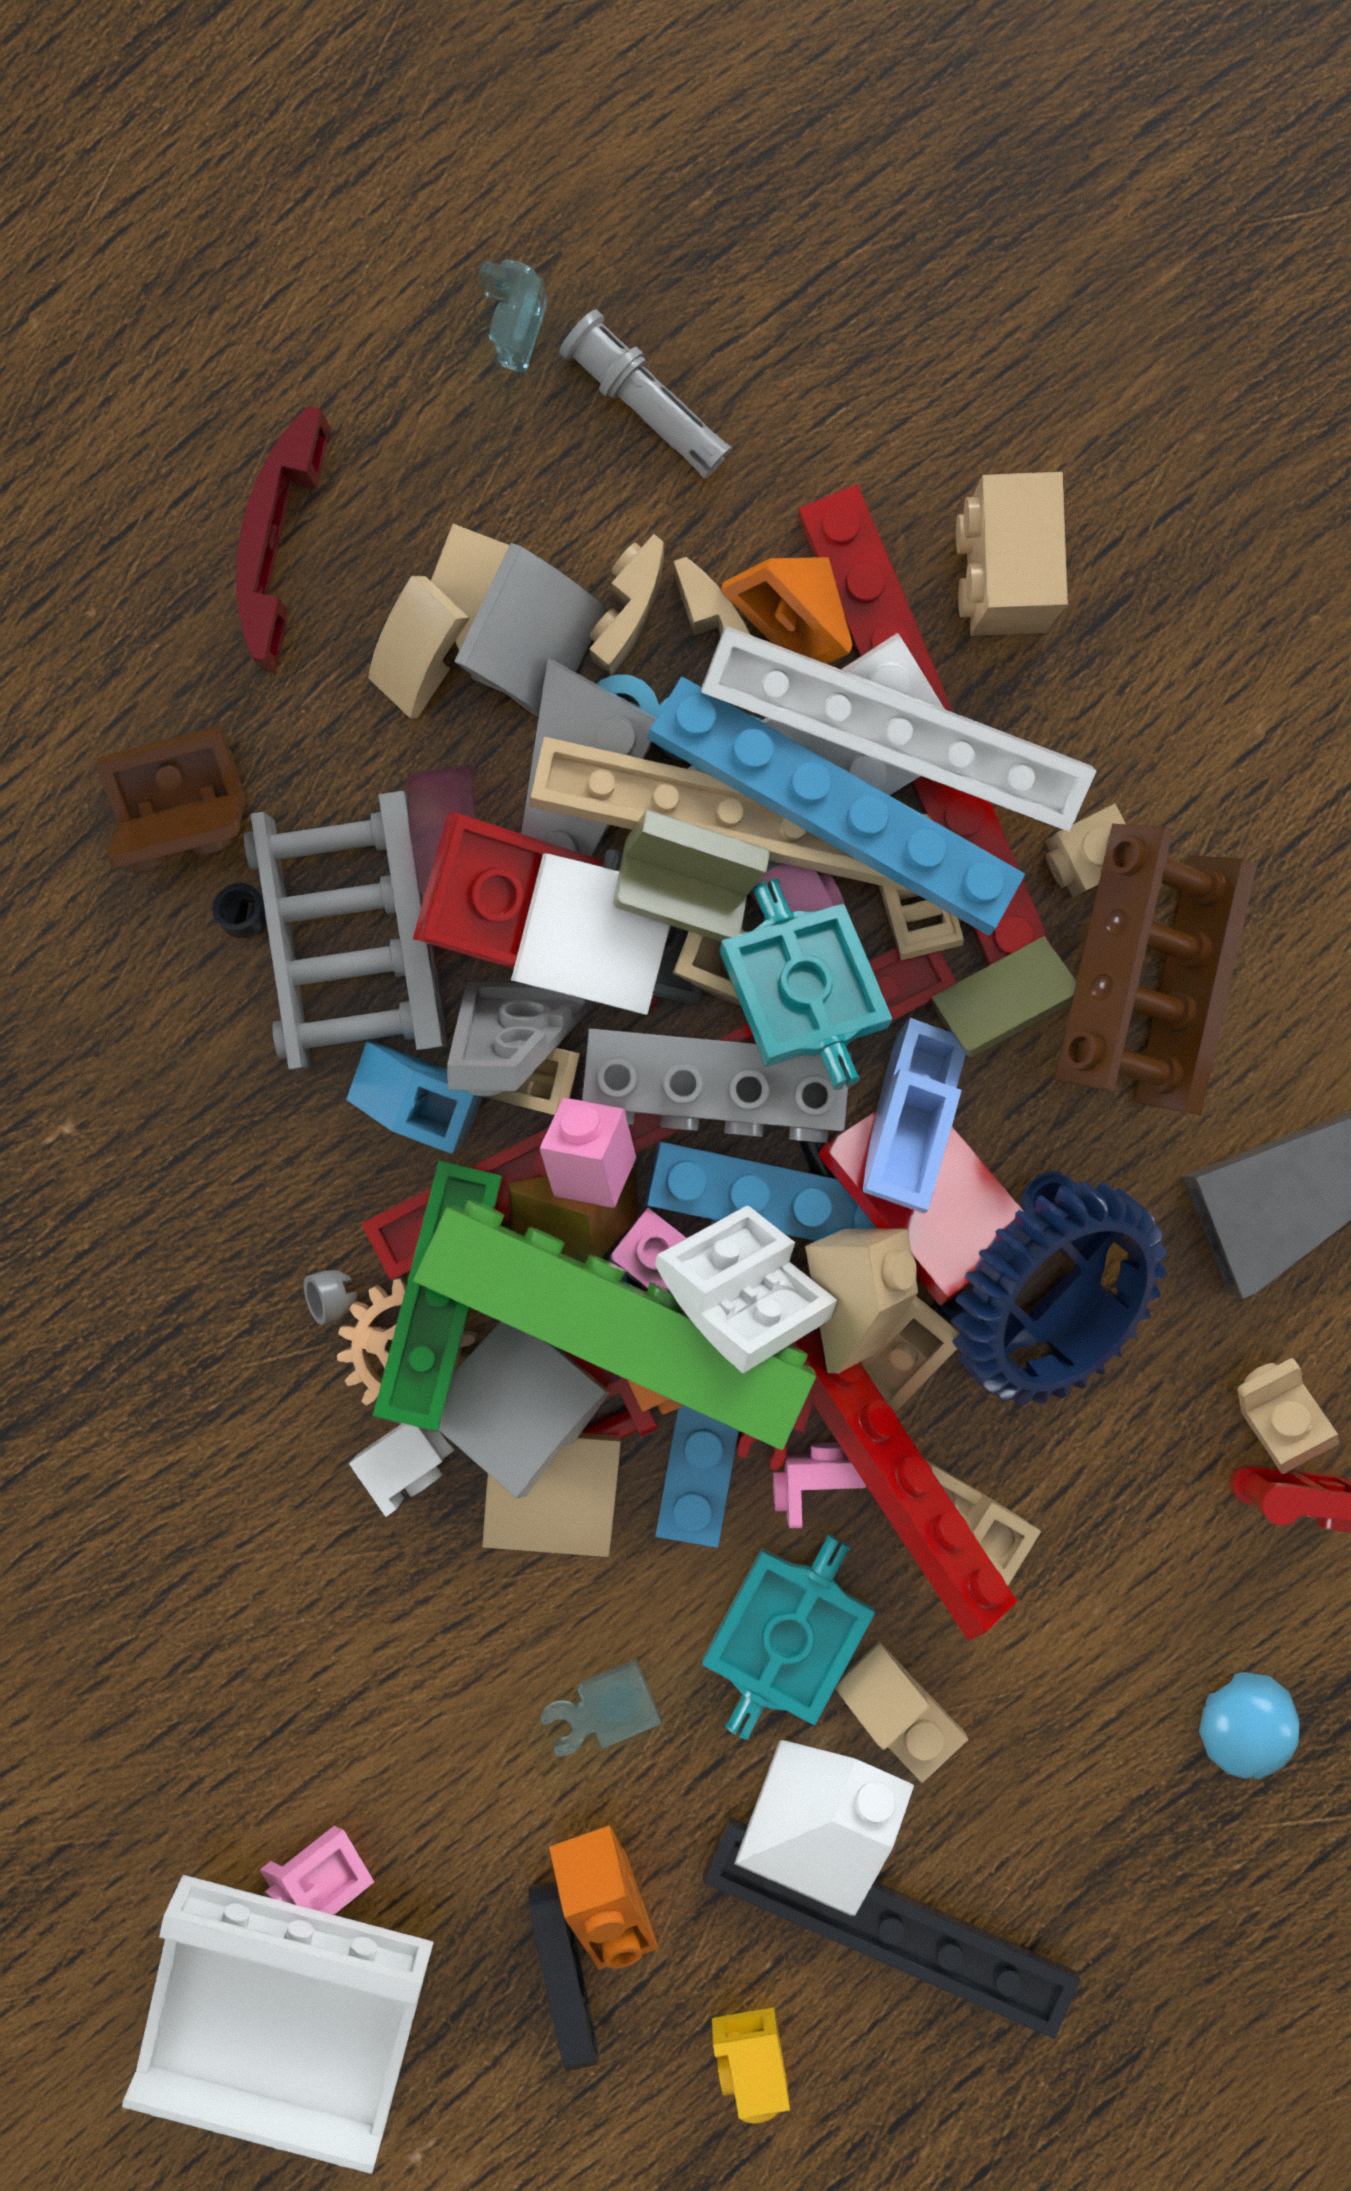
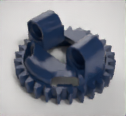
M1048 1171L1039 1174L1028 1183L1021 1198V1207L1024 1212L1019 1209L1015 1212L1014 1220L1003 1229L998 1228L995 1231L996 1237L986 1249L979 1251L978 1255L980 1258L974 1268L975 1271L966 1273L965 1278L972 1284L941 1306L933 1298L934 1305L940 1313L961 1332L952 1342L962 1352L957 1359L968 1370L967 1373L982 1387L987 1388L1003 1401L1014 1400L1020 1405L1028 1404L1031 1399L1039 1404L1047 1403L1051 1394L1060 1399L1065 1398L1070 1385L1073 1384L1083 1389L1086 1388L1087 1376L1093 1372L1105 1374L1104 1364L1113 1355L1122 1357L1120 1348L1127 1339H1138L1135 1328L1139 1321L1151 1318L1150 1311L1146 1308L1148 1302L1159 1298L1161 1295L1154 1283L1166 1275V1270L1159 1263L1166 1257L1167 1250L1160 1243L1163 1238V1232L1154 1223L1155 1218L1148 1213L1146 1208L1120 1188L1114 1190L1104 1182H1101L1096 1189L1086 1181L1078 1185L1059 1171ZM1114 1242L1128 1253L1127 1260H1121L1120 1272L1115 1288L1118 1289L1116 1294L1101 1285L1107 1252ZM1059 1250L1075 1263V1266L1042 1302L1027 1315L1014 1301L1035 1270ZM1042 1341H1046L1052 1351L1058 1355L1055 1357L1051 1354L1043 1358L1027 1360V1368H1021L1008 1356L1019 1347L1034 1345Z

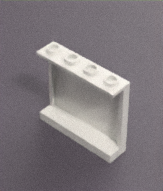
M183 1875L163 1917L159 1937L164 1938L165 1942L137 2069L123 2099L122 2107L372 2174L434 1942Z

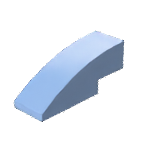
M912 1018L896 1033L878 1101L865 1168L864 1193L924 1214L929 1210L962 1091L957 1089L966 1054L953 1033Z

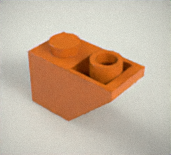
M610 1825L549 1847L564 1918L599 1970L606 1967L613 1969L628 1967L639 1961L643 1954L658 1949L656 1937L626 1852Z

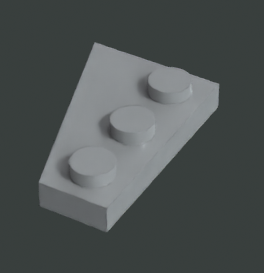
M547 660L521 834L594 857L610 827L609 824L529 807L543 738L549 737L645 759L653 744L652 741L647 739L648 733L657 717L556 661Z
M466 982L447 1063L448 1090H466L468 1093L476 1096H492L502 1091H516L593 1007V1001L523 983Z

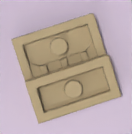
M581 1433L574 1443L566 1444L561 1448L525 1497L516 1499L488 1474L482 1547L609 1557L619 1465L620 1436Z

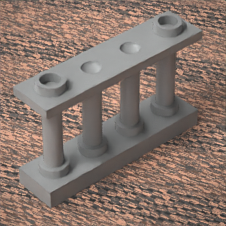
M405 791L378 794L381 812L371 813V820L277 834L275 820L266 813L251 814L253 831L244 833V846L250 869H259L281 1020L273 1022V1040L278 1058H287L290 1070L312 1069L309 1048L401 1034L404 1035L405 1040L415 1039L416 1049L425 1052L449 1048L434 945L413 939L425 896V886L412 799ZM373 845L376 846L377 851L387 850L390 875L381 876L380 883L286 897L281 859ZM385 908L386 914L396 913L400 938L390 939V946L296 960L290 922ZM394 971L396 977L406 976L409 1001L400 1002L399 1009L305 1023L300 985Z

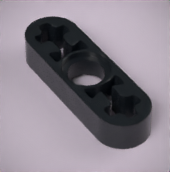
M555 1880L529 1886L531 1919L564 2069L567 2072L598 2065L599 2053L596 2031L576 1936L564 1918L557 1882Z

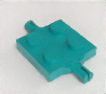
M776 878L769 879L768 886L766 881H762L753 888V893L757 897L766 920L753 931L722 940L719 951L765 1067L800 1056L821 1055L833 1089H843L844 1084L847 1088L857 1083L860 1077L855 1070L846 1046L856 1038L887 1029L892 1021V1016L845 904L842 903L816 912H790L779 880Z
M827 1534L826 1540L811 1567L792 1564L761 1547L702 1657V1665L729 1679L740 1693L743 1694L729 1721L725 1724V1727L735 1735L738 1730L740 1738L746 1740L750 1738V1734L765 1707L787 1710L815 1726L875 1614L874 1608L844 1592L837 1582L833 1580L848 1551L852 1548L841 1539L838 1542L837 1537Z

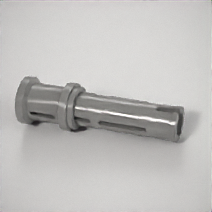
M597 309L589 312L566 337L559 353L567 361L575 359L601 383L599 391L606 398L611 397L613 400L620 398L629 405L672 448L676 449L704 479H707L725 460L723 456L729 455L732 447L711 431L698 416L645 368L647 361L644 359V353L637 347L629 349L603 325L605 317Z

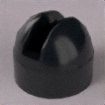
M235 883L225 887L216 896L212 908L213 916L227 934L236 938L251 939L263 931L267 924L263 897L253 886L245 883ZM248 902L253 903L248 920L246 921L248 912Z

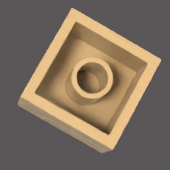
M1063 472L982 475L973 496L965 498L964 514L957 515L956 519L957 553L967 554L968 561L966 578H960L958 606L960 617H970V636L1046 633L1068 605Z

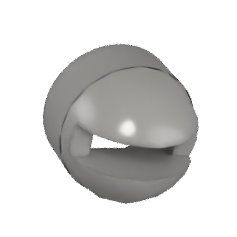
M339 1270L321 1271L306 1276L304 1279V1294L308 1308L315 1321L320 1325L348 1315L351 1312L349 1308L356 1302L357 1292L346 1294L344 1287L351 1283L352 1279Z

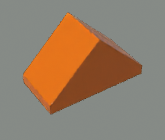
M828 557L770 558L723 582L720 591L772 644L825 664L850 653L853 644Z

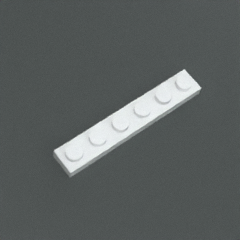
M728 626L724 627L701 688L704 694L1069 832L1096 773L1093 766Z

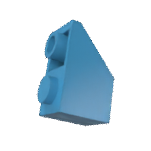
M369 1039L366 1041L346 1100L392 1132L453 1154L467 1143L483 1096L472 1095L466 1090H448L447 1068Z

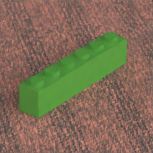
M468 1199L464 1208L455 1204L446 1207L413 1279L414 1282L783 1451L816 1378L814 1369L804 1364L808 1356L807 1353L789 1345L743 1374L706 1339L678 1304L668 1288L652 1282L649 1283L646 1292L622 1281L626 1271L621 1267L590 1254L585 1264L561 1253L565 1245L563 1241L532 1227H528L525 1236L500 1225L505 1216L504 1214L477 1201Z

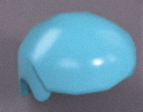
M1242 1672L1235 1674L1231 1682L1220 1690L1208 1695L1206 1706L1203 1707L1199 1733L1208 1757L1227 1774L1242 1779H1260L1283 1768L1292 1758L1299 1743V1716L1289 1691L1272 1677Z

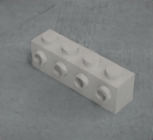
M589 1029L582 1101L624 1108L629 1125H634L635 1112L661 1114L660 1127L698 1131L699 1118L725 1120L724 1133L763 1137L764 1124L790 1126L789 1139L828 1143L829 1130L844 1131L848 1087L846 1088L844 1084L843 1089H833L821 1055L800 1056L765 1067L757 1044Z

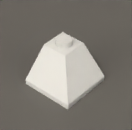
M780 1740L734 1864L845 1914L855 1916L893 1849L914 1785L855 1758Z

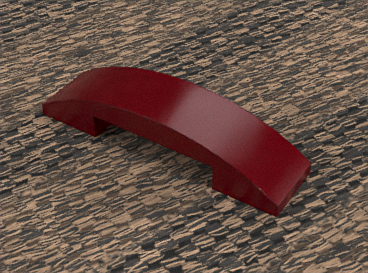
M308 406L289 425L268 455L249 497L238 544L236 591L244 638L251 658L264 671L276 673L289 610L278 597L269 596L268 591L293 484L313 489L318 488L331 430L322 410Z

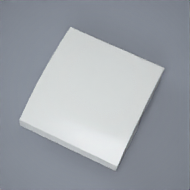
M543 854L511 980L647 1015L670 925L618 909L614 906L613 900L619 871L551 854Z
M748 1205L659 1253L655 1262V1266L665 1284L690 1320L706 1339L743 1374L832 1318L837 1303L836 1298L789 1262L795 1242Z

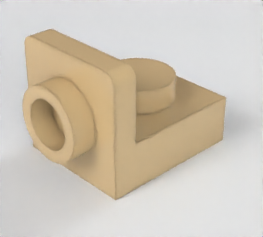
M1293 1358L1279 1365L1269 1363L1255 1369L1246 1377L1244 1383L1238 1387L1242 1415L1282 1474L1339 1445L1338 1433L1304 1386L1301 1368Z

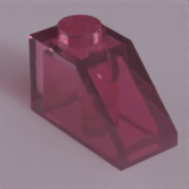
M471 765L408 774L410 832L419 889L423 896H425L447 814L455 812L480 820Z

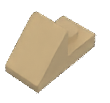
M916 1296L879 1351L861 1361L862 1366L894 1413L953 1354L957 1348L953 1345L952 1340L960 1332Z
M879 1641L841 1676L835 1687V1690L882 1750L889 1748L921 1783L930 1777L968 1741V1737L961 1727Z

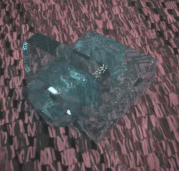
M502 260L500 265L489 261H482L478 275L484 294L508 303L499 302L495 309L490 327V341L495 342L502 367L525 374L548 304L543 278L537 277V273L531 267L514 260Z

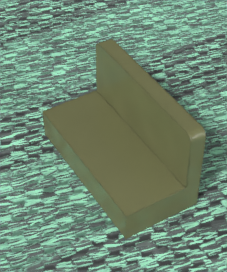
M646 809L626 838L613 904L618 909L722 942L724 939L741 934L747 895L766 874L770 850Z
M1043 936L931 998L941 1029L953 1033L965 1054L969 1057H974L1071 1005L1077 981L1046 937Z

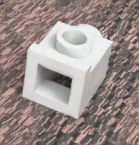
M400 1424L358 1453L349 1465L386 1517L395 1511L403 1501L404 1497L400 1493L402 1489L405 1488L410 1497H412L442 1476L437 1465L443 1462L446 1456L455 1451L456 1446L441 1431L436 1432Z

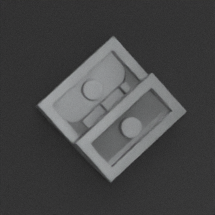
M510 543L454 662L484 685L506 693L531 714L539 717L547 660H554L566 668L577 672L592 640L589 638V635L603 617L607 608L556 568L525 548Z
M500 1322L453 1374L439 1431L517 1499L529 1494L564 1445L575 1442L611 1391L560 1348Z

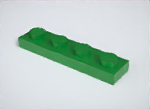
M438 1161L373 1413L374 1417L439 1432L470 1307L414 1282L413 1279L446 1207L455 1204L464 1208L467 1200L471 1199L495 1209L502 1183L501 1175Z

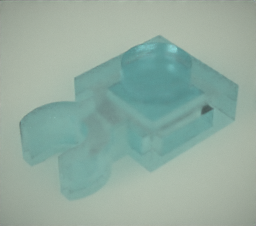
M637 1659L578 1683L577 1691L582 1702L574 1704L564 1700L555 1701L546 1706L541 1714L543 1725L552 1723L557 1719H563L568 1721L573 1728L570 1735L555 1741L553 1749L556 1756L572 1754L582 1745L584 1737L593 1732L596 1733L603 1749L661 1724V1715Z

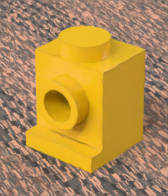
M774 2007L712 2018L713 2048L715 2057H717L723 2096L735 2094L739 2119L746 2123H761L774 2118L778 2112L789 2111L787 2079Z

